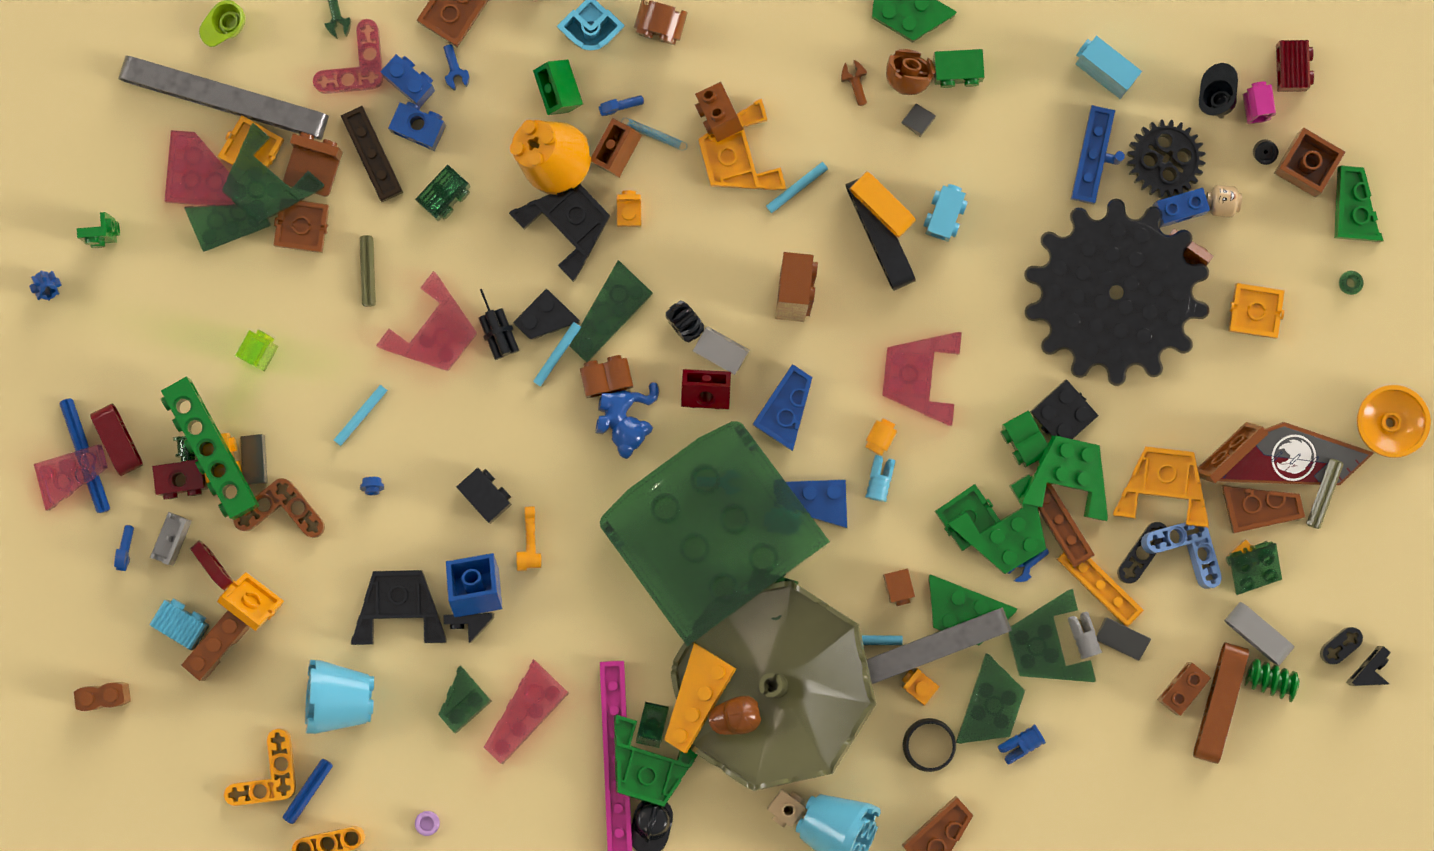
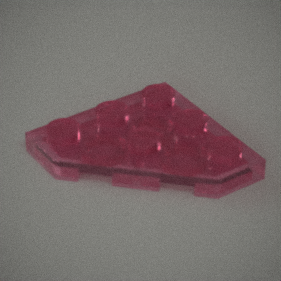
M171 130L165 202L238 208L240 184L195 132Z

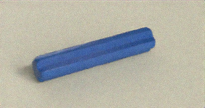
M326 759L320 760L283 815L285 821L290 824L296 822L333 767L331 762Z

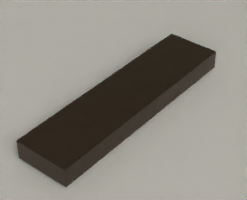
M363 106L341 115L380 201L384 202L403 193Z

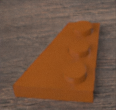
M955 796L909 837L902 846L906 851H952L971 821L973 814Z

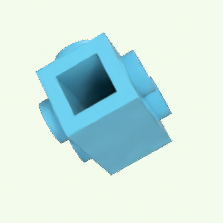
M948 184V187L943 185L941 191H935L931 203L935 205L933 214H927L923 225L927 227V235L947 242L951 236L956 237L960 226L959 223H956L958 214H964L968 201L964 200L966 193L961 192L962 188Z

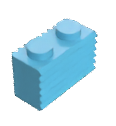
M174 598L172 601L164 600L149 625L187 649L194 650L209 627V624L204 622L206 617L196 611H193L192 614L184 610L186 605Z

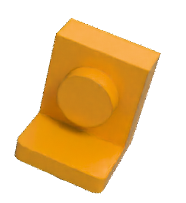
M625 190L622 191V194H617V227H641V195L636 194V191Z
M918 668L915 671L909 670L902 678L904 682L902 688L924 706L940 687Z

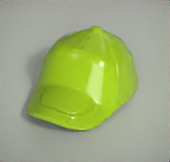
M231 0L217 3L199 28V35L204 44L209 47H215L229 38L236 37L245 25L243 9Z

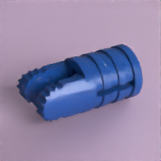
M1034 724L1024 732L1022 731L1020 734L1000 744L998 749L1001 753H1004L1019 746L1005 756V761L1009 765L1046 742Z

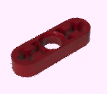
M198 540L190 548L212 580L225 591L234 582L213 552L201 540Z

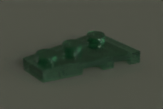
M262 202L184 207L203 252L271 226Z

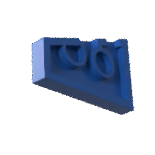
M792 364L752 425L793 451L813 377Z
M846 480L773 482L774 507L847 528Z

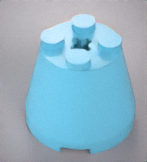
M310 660L305 706L306 734H318L371 722L374 700L371 699L372 691L374 690V676L325 661Z
M823 794L809 798L806 804L808 811L804 819L801 818L796 826V832L800 833L801 840L815 851L869 850L878 829L875 818L881 814L879 807L866 802Z

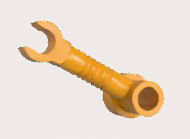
M535 506L525 507L526 551L516 552L517 571H527V568H541V553H536Z

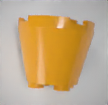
M526 120L516 131L510 145V152L530 184L547 194L557 195V193L566 191L571 187L574 189L585 178L591 164L588 139L580 130L563 122Z

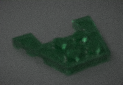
M252 123L223 186L222 193L260 224L317 193L325 185L309 171L292 188L285 184L254 157L269 141L270 137Z
M1073 589L1065 591L1010 626L1012 631L1008 632L1018 676L1096 682L1091 660L1066 666L1054 621V616L1078 610Z

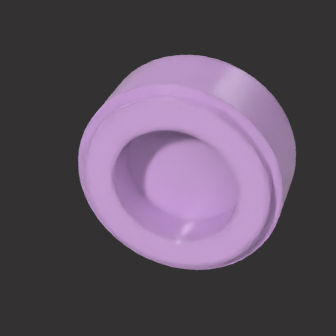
M424 811L415 819V828L421 835L430 836L439 829V817L432 811Z

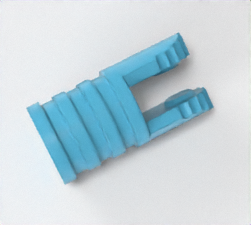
M875 455L865 498L886 502L895 460L889 458L885 464L883 475H880L883 458L882 456Z

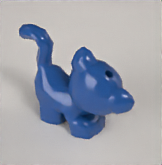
M655 382L649 385L650 394L647 396L639 392L622 390L614 393H602L599 399L598 411L605 412V416H599V419H597L596 433L604 434L610 427L612 429V441L617 446V451L622 458L628 459L632 455L633 450L642 444L645 436L652 432L653 427L650 423L639 421L631 416L627 417L626 413L634 402L651 405L657 401L659 388Z

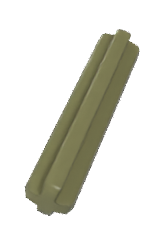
M364 235L360 236L362 305L371 307L376 304L373 237Z
M1336 459L1329 460L1307 520L1308 526L1316 529L1321 528L1342 471L1343 462Z

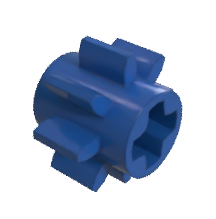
M41 270L31 277L34 284L29 285L31 292L35 293L38 300L42 298L49 301L60 294L57 287L62 286L59 278H56L53 271L48 273Z

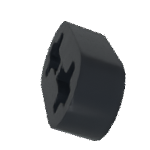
M1354 627L1342 629L1321 648L1320 657L1327 664H1338L1362 644L1363 635L1361 631ZM1347 632L1349 634H1356L1354 637L1355 643L1349 642L1343 645V642L1348 638ZM1339 646L1341 649L1335 653L1337 658L1328 659V648L1336 649Z

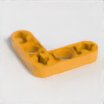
M278 728L272 730L267 736L271 779L229 785L224 791V798L228 804L238 806L285 800L294 795L296 781L290 734L286 730ZM277 733H280L281 737H285V741L281 742V750L287 749V753L274 755L273 750H278V744L276 742L273 743V738L277 736ZM278 757L287 759L288 767L286 770L280 771L276 768L275 761ZM289 773L290 778L285 777V784L290 785L291 789L284 795L283 791L278 790V787L282 785V778L276 779V775ZM262 784L266 787L267 794L264 798H257L254 795L256 785ZM249 785L248 794L251 800H247L248 795L238 797V801H235L234 797H230L234 787L237 788V791L241 792L246 791L247 788L245 786Z

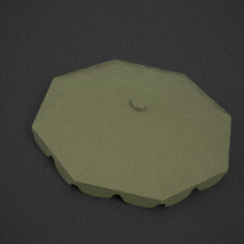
M793 581L769 584L754 590L740 591L715 598L705 608L694 627V632L686 639L673 660L671 678L676 700L693 645L697 643L737 668L714 707L737 696H750L758 702L761 722L756 730L746 734H719L711 728L708 716L690 747L697 755L719 767L731 778L753 791L833 774L876 706L859 624Z

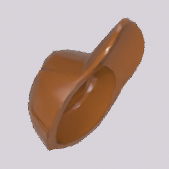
M750 696L734 697L714 707L709 714L711 728L716 733L724 735L750 733L756 730L761 722L758 702Z

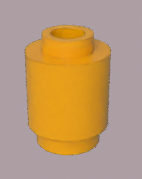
M882 418L881 422L876 420L866 438L867 444L865 447L882 456L884 451L887 452L897 433V430L894 429L895 424Z

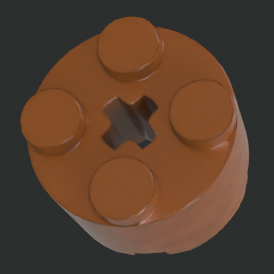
M641 0L634 28L637 29L636 33L640 36L652 39L653 35L659 36L662 42L675 45L676 41L681 39L687 12L681 10L679 14L678 11H675V7L650 0L649 3L646 0Z

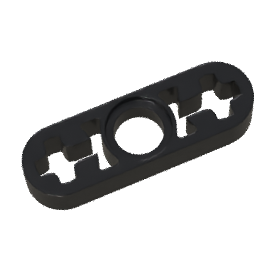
M1154 522L1146 527L1118 567L1117 575L1123 583L1136 582L1157 554H1149V557L1145 560L1137 557L1136 550L1141 546L1144 534L1151 532L1152 528H1166V525L1161 522ZM1162 538L1155 539L1152 543H1163ZM1132 557L1135 562L1142 564V567L1135 566L1132 571L1135 576L1126 579L1124 577L1126 573L1123 569L1132 566L1134 562L1129 561Z

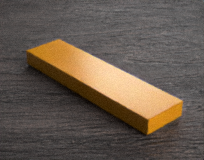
M1064 552L1056 559L1124 626L1128 627L1144 611L1091 558L1075 568L1072 567Z

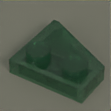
M461 665L457 668V675L448 690L447 699L438 714L455 734L492 702Z

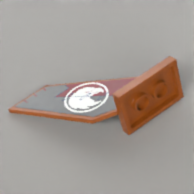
M1246 422L1198 467L1200 479L1212 483L1219 481L1321 485L1329 460L1336 459L1344 464L1336 484L1341 485L1374 452L1286 422H1281L1266 429L1263 426Z

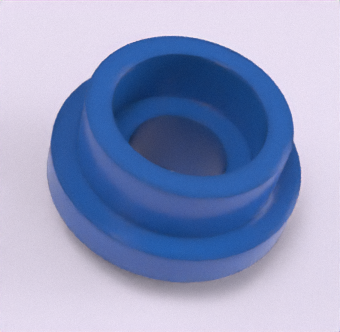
M366 477L362 479L360 490L364 491L366 495H378L380 491L384 490V484L379 477Z

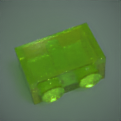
M249 330L235 356L265 372L278 346L273 343L275 339L260 330H257L256 333Z

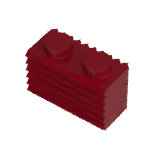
M1280 40L1276 44L1277 92L1307 91L1310 85L1314 84V71L1310 70V61H1313L1314 51L1313 47H1309V40Z

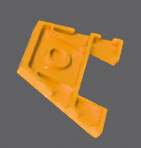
M762 99L755 101L751 106L737 113L743 129L744 127L767 121ZM744 130L717 142L714 134L709 135L708 133L698 139L711 187L786 190L781 167L756 173Z
M1145 446L1127 487L1124 489L1122 497L1113 511V516L1136 519L1139 494L1189 500L1186 525L1209 528L1195 453Z

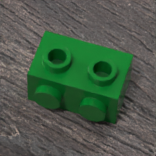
M983 49L934 52L935 85H941V88L955 87V84L964 83L966 87L978 86L979 82H983L985 78Z
M568 59L548 61L533 70L547 115L569 113L583 105Z

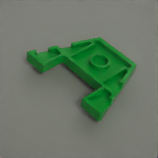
M1052 436L1038 462L1039 466L1034 476H1031L1027 483L1029 486L1019 499V503L1043 507L1047 483L1087 491L1084 517L1107 521L1108 514L1100 445Z
M1029 474L1009 485L1018 502L1029 486L1027 484L1031 478ZM1020 503V509L980 533L967 512L947 522L949 527L955 530L1003 574L1008 573L1046 550L1038 507Z
M615 715L616 793L664 807L698 755L690 748L687 753L679 750L677 760L632 747L631 741L637 721Z

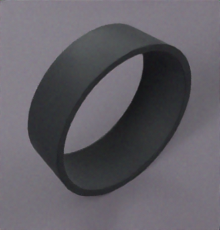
M933 718L916 721L908 728L903 738V752L906 759L913 767L925 772H934L946 767L953 759L956 751V740L952 730L944 722ZM925 724H936L943 727L952 739L953 748L949 759L941 766L935 768H926L919 765L913 760L909 752V740L912 733L918 727Z

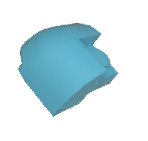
M585 0L557 25V28L575 45L590 51L601 49L607 45L625 27L617 17L601 6L596 0Z

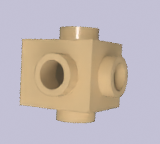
M781 789L767 807V810L775 815L772 819L782 827H785L786 824L790 827L794 823L797 825L799 820L806 815L803 812L806 808L802 804L804 799L793 791L791 794H788ZM786 806L793 807L790 813L784 812Z

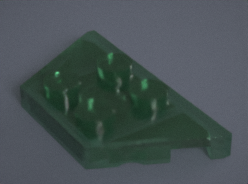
M985 653L956 743L962 744L1006 738L1011 735L1025 690L990 654Z

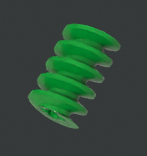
M1254 659L1248 668L1244 684L1246 686L1249 681L1252 682L1253 690L1256 689L1258 684L1261 685V693L1270 688V696H1274L1277 691H1280V699L1289 694V702L1292 703L1297 694L1300 680L1298 673L1295 671L1289 674L1288 669L1283 668L1280 671L1277 665H1273L1270 669V663L1264 662L1261 665L1259 659Z

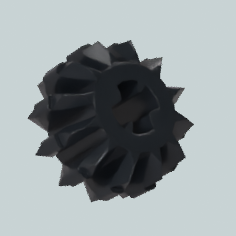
M680 300L678 303H674L666 311L668 323L685 342L689 343L693 339L695 340L704 331V324L701 322V319L684 301Z

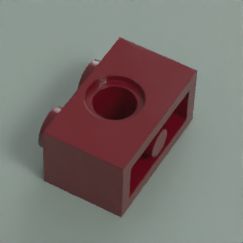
M683 369L681 407L729 409L731 372Z
M198 460L152 466L155 494L163 496V500L178 498V493L187 492V496L202 495V490H207L208 486L205 474L202 475L195 464ZM183 473L186 477V482L183 486L178 487L175 479L177 475Z

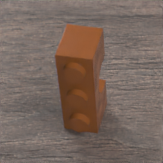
M227 611L181 666L199 681H205L219 665L220 659L233 644L237 643L250 627L230 611Z

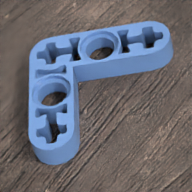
M1184 522L1144 534L1141 546L1146 553L1155 554L1187 545L1198 584L1204 589L1217 587L1221 583V571L1208 528L1188 526ZM1194 528L1199 529L1198 533L1187 535L1186 531ZM1172 530L1177 531L1179 534L1178 543H1174L1170 539V532ZM1162 538L1163 543L1151 546L1150 541ZM1200 547L1204 548L1207 552V558L1204 561L1198 557ZM1206 564L1210 565V567L1202 568L1201 566ZM1212 574L1213 579L1207 581L1205 576Z

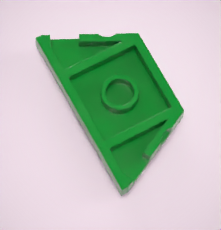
M873 0L872 19L913 43L943 22L952 19L957 12L938 0Z
M931 574L928 577L933 628L942 631L999 608L1004 609L1007 619L1017 611L1015 607Z

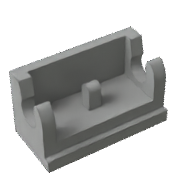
M709 326L705 328L693 349L695 353L734 375L750 351Z
M168 512L150 558L174 566L192 521Z

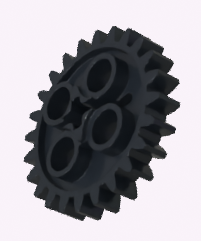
M1160 120L1158 127L1154 122H1151L1149 124L1150 131L1143 127L1141 129L1143 136L1136 133L1134 138L1137 142L1129 144L1134 149V151L1127 152V156L1133 158V160L1128 161L1126 164L1127 166L1134 167L1129 172V175L1136 174L1138 177L1134 183L1141 181L1143 183L1141 190L1149 187V195H1152L1155 191H1158L1159 198L1165 192H1167L1168 197H1172L1174 191L1178 195L1182 194V187L1189 191L1191 189L1189 182L1193 184L1198 182L1194 175L1201 176L1203 174V171L1198 168L1206 164V162L1199 160V158L1206 154L1205 152L1198 151L1203 143H1195L1198 134L1190 136L1191 127L1185 131L1182 130V122L1177 127H1174L1173 120H1170L1167 126H1165L1163 120ZM1158 138H1167L1169 140V147L1160 146ZM1149 145H1152L1156 151L1151 150ZM1180 151L1185 152L1188 155V162H1181L1177 157V153ZM1167 154L1170 158L1168 162L1164 163L1162 160ZM1144 156L1153 157L1155 165L1147 166L1143 160ZM1176 166L1182 168L1183 172H1179ZM1164 170H1169L1173 173L1174 179L1172 181H1167L1163 178Z

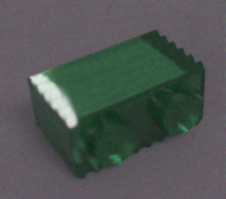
M447 164L415 200L437 221H440L441 218L445 220L453 212V205L457 201L462 202L470 193L468 189L471 186Z

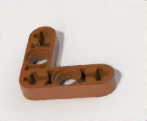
M284 478L275 480L255 497L257 502L262 498H267L270 501L271 506L268 511L261 512L258 507L253 509L260 517L257 519L253 515L248 520L249 526L245 524L240 525L241 517L233 520L237 529L250 531L282 506L306 536L312 538L319 537L325 529V524L321 517L294 484ZM279 484H287L289 486L286 491L290 496H293L294 493L297 495V497L290 499L287 505L284 501L288 500V498L282 493L279 495L277 493L279 491ZM296 501H301L305 507L304 512L300 515H295L291 509L292 504ZM252 511L244 514V516H249ZM311 512L312 515L308 516V518L314 523L318 521V531L308 532L307 529L310 526L307 521L303 520L301 524L299 520Z

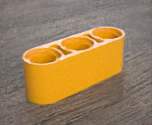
M867 171L849 188L852 194L898 238L916 221L915 217Z
M350 826L305 836L294 842L292 851H299L301 842L308 843L310 851H350L363 844L365 834L360 827ZM349 831H353L358 835L357 844H350L347 841ZM325 837H331L334 840L332 850H328L323 846V839Z

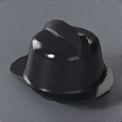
M1214 64L1203 74L1200 86L1199 107L1207 115L1218 116L1220 119H1223L1224 115L1229 114L1237 104L1238 73L1230 64Z
M641 801L638 804L631 825L632 846L636 851H661L665 847L673 822V811L668 802L664 807Z

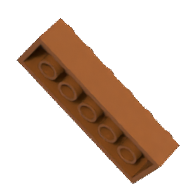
M791 252L783 253L776 319L804 322L805 317L810 316L815 297L814 283L818 268V262H813L814 255Z

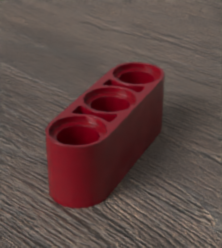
M112 403L91 413V420L117 473L123 476L143 466L142 459L116 406Z

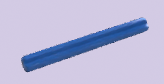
M71 398L62 400L59 404L96 512H107L110 510V506L74 401Z

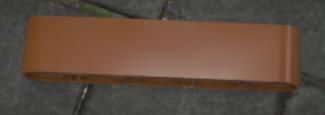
M1224 642L1221 648L1194 747V758L1215 764L1220 762L1249 656L1248 648Z

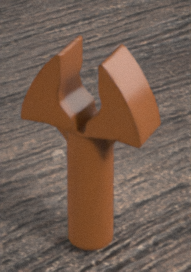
M854 60L853 63L857 70L854 77L848 72L845 62L841 74V82L847 80L852 84L858 106H863L867 101L860 79L862 76L867 75V71L859 62Z

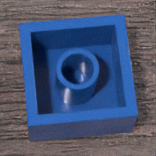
M494 553L446 561L448 601L454 617L503 609L500 574Z

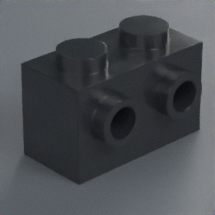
M477 467L456 488L483 518L491 524L512 505L509 502L511 496L503 487L498 489L492 483L495 478L486 468L481 471Z

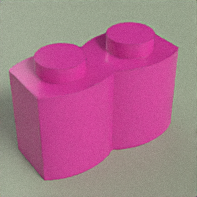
M1265 81L1251 84L1252 87L1248 88L1247 92L1243 94L1247 124L1271 120V117L1276 115L1272 85H1266Z

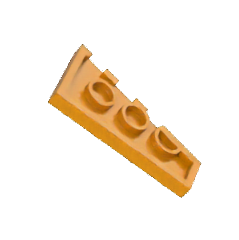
M697 643L693 645L664 739L684 753L688 752L711 710L716 705L737 669Z

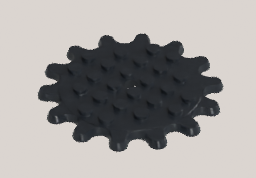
M1116 198L1109 201L1107 213L1100 220L1092 219L1085 209L1078 207L1070 213V219L1073 224V230L1070 235L1061 237L1054 232L1048 231L1041 237V245L1048 251L1050 258L1044 266H1030L1025 270V279L1029 283L1036 284L1041 289L1040 299L1025 308V316L1031 321L1043 320L1048 323L1050 333L1042 341L1041 348L1044 353L1049 355L1061 349L1069 350L1074 357L1071 372L1075 377L1082 378L1086 376L1095 365H1101L1107 370L1108 381L1114 386L1122 385L1125 382L1127 369L1132 365L1143 367L1150 377H1158L1163 371V365L1160 361L1163 350L1172 348L1185 354L1191 351L1193 347L1192 340L1184 332V325L1189 319H1204L1209 314V306L1205 302L1195 299L1192 294L1194 285L1208 278L1209 269L1205 264H1189L1185 261L1184 251L1192 243V234L1185 229L1173 235L1164 234L1160 229L1163 215L1158 207H1149L1141 218L1131 219L1125 212L1124 202ZM1115 285L1121 286L1124 291L1123 296L1118 300L1111 298L1109 294L1110 288Z

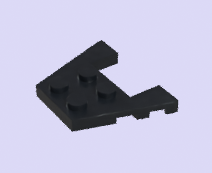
M581 184L574 189L571 187L566 191L557 193V195L549 194L538 200H533L527 205L509 212L512 218L524 230L543 213L576 249L558 267L573 282L577 279L610 218V215Z
M423 570L373 571L364 598V604L357 620V626L351 639V645L374 644V619L424 618V643H447V638Z

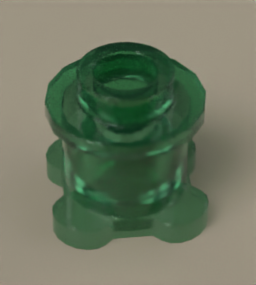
M185 436L173 437V441L177 442L178 454H175V457L180 458L181 462L195 460L196 457L194 452L190 453L186 448L184 440L187 438Z

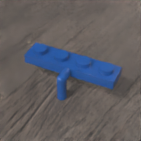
M1094 105L1090 107L1071 200L1094 205L1104 162L1118 165L1125 158V154L1122 151H1118L1115 155L1106 153L1115 110Z

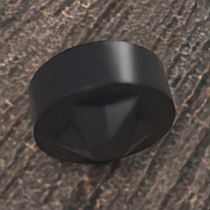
M1268 139L1260 140L1253 148L1254 158L1263 165L1273 163L1279 154L1278 147Z

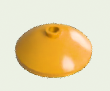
M1387 385L1372 391L1361 403L1357 414L1358 432L1365 445L1373 452L1389 458L1404 457L1418 450L1426 441L1431 426L1429 409L1424 400L1415 391L1400 385ZM1387 419H1391L1393 421L1392 427H1388L1386 425Z

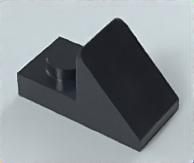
M479 613L461 617H454L453 614L443 615L444 625H450V629H465L464 624H468L469 643H472L494 619V613Z
M1377 646L1346 683L1351 686L1388 685L1389 683L1375 670H1381L1389 661L1387 657L1391 652L1384 646Z

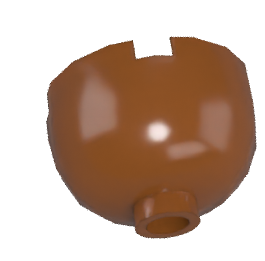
M910 49L895 51L894 55L891 54L889 56L886 66V78L889 85L902 95L922 93L930 85L935 73V66L932 60L927 58L926 61L920 57V52Z

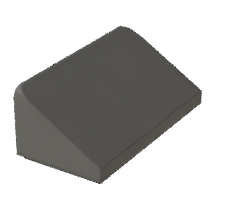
M265 435L241 436L242 474L248 485L268 483Z
M1109 618L1104 619L1097 634V641L1138 661L1151 641V638Z

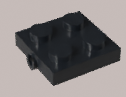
M1067 379L1030 411L1042 425L1041 429L1046 435L1050 434L1051 437L1060 436L1069 439L1076 437L1099 416L1086 402L1087 399L1082 396V393H1078Z

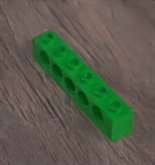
M186 376L162 389L161 392L164 397L161 398V401L166 410H171L175 418L172 421L178 432L183 431L187 438L184 440V444L190 453H195L198 459L195 464L202 475H207L210 481L207 483V486L212 495H217L220 499L221 504L218 506L224 517L229 516L230 519L235 520L259 507V503L192 380ZM184 401H189L191 404V408L187 413L180 412V405ZM200 422L202 424V431L197 435H193L191 432L192 425ZM208 443H212L214 447L213 453L205 456L203 454V447ZM223 464L225 474L222 477H216L214 474L215 467ZM229 486H235L237 489V494L232 499H228L226 496V489Z

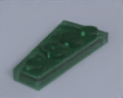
M619 260L581 324V329L569 345L585 362H589L653 295V292Z

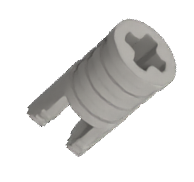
M1086 611L1080 615L1084 633L1077 617H1068L1081 659L1102 653L1089 613Z

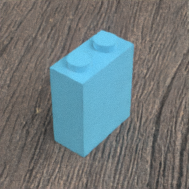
M1097 35L1092 41L1087 39L1076 54L1079 57L1076 65L1119 99L1123 97L1142 72Z

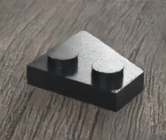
M546 288L513 323L530 340L542 337V335L571 326L573 322L578 324L580 320Z

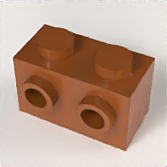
M721 82L695 94L699 102L695 104V107L701 118L706 117L707 120L703 124L709 135L714 134L717 142L744 130Z
M612 118L591 157V162L620 178L642 135L626 124Z

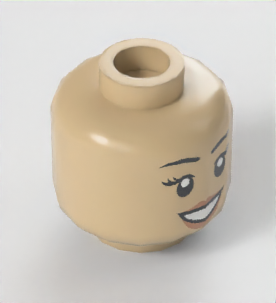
M1215 185L1212 192H1207L1206 198L1210 207V213L1213 216L1233 217L1236 212H1240L1242 193H1238L1236 187Z

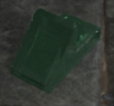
M645 702L636 743L660 748L669 707Z

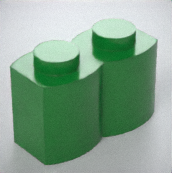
M1029 410L1002 425L1003 430L1000 433L1006 444L1011 443L1015 451L1012 454L1018 465L1023 464L1026 468L1040 460L1048 443Z

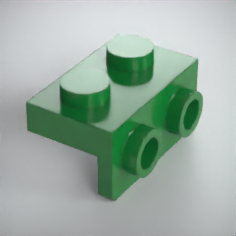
M100 212L101 226L76 228L77 238L86 245H90L91 248H103L105 243H117V236L120 235L119 222L108 213Z

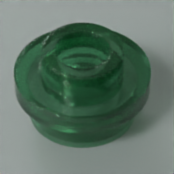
M1347 271L1339 279V287L1345 294L1354 295L1363 288V278L1356 271ZM1348 279H1352L1354 281L1353 287H1349L1347 285Z

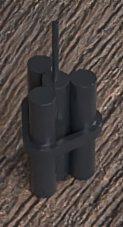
M480 289L488 311L478 319L485 334L483 338L485 341H488L494 359L498 360L518 352L519 348L512 333L514 330L513 326L509 325L503 308L495 311L490 310L483 290Z

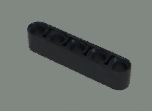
M858 179L845 184L850 199L892 290L895 291L915 282L914 273L898 238L850 191L849 188Z

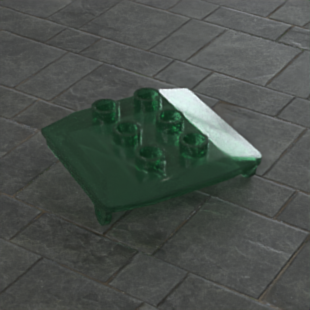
M731 421L697 438L629 488L606 511L600 520L601 529L687 647L696 643L699 638L820 549L823 550L830 543L744 425L738 421Z

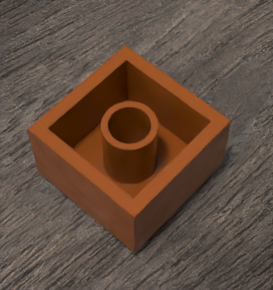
M1302 128L1295 136L1274 174L1313 197H1317L1323 192L1345 151L1308 129Z

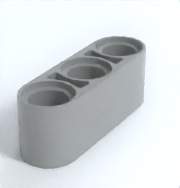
M1239 602L1224 620L1234 631L1277 666L1294 649V646L1242 602Z

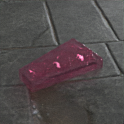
M95 445L34 464L45 510L53 509L64 498H68L75 490L83 484H87L108 468L102 445Z

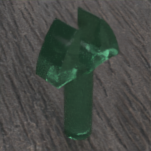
M328 0L332 19L329 23H324L325 27L332 36L338 39L335 28L339 22L343 26L344 34L347 37L351 28L350 17L344 19L341 16L338 0Z

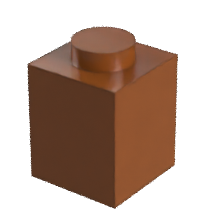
M908 568L883 574L890 603L896 602V606L911 603L910 598L915 597Z

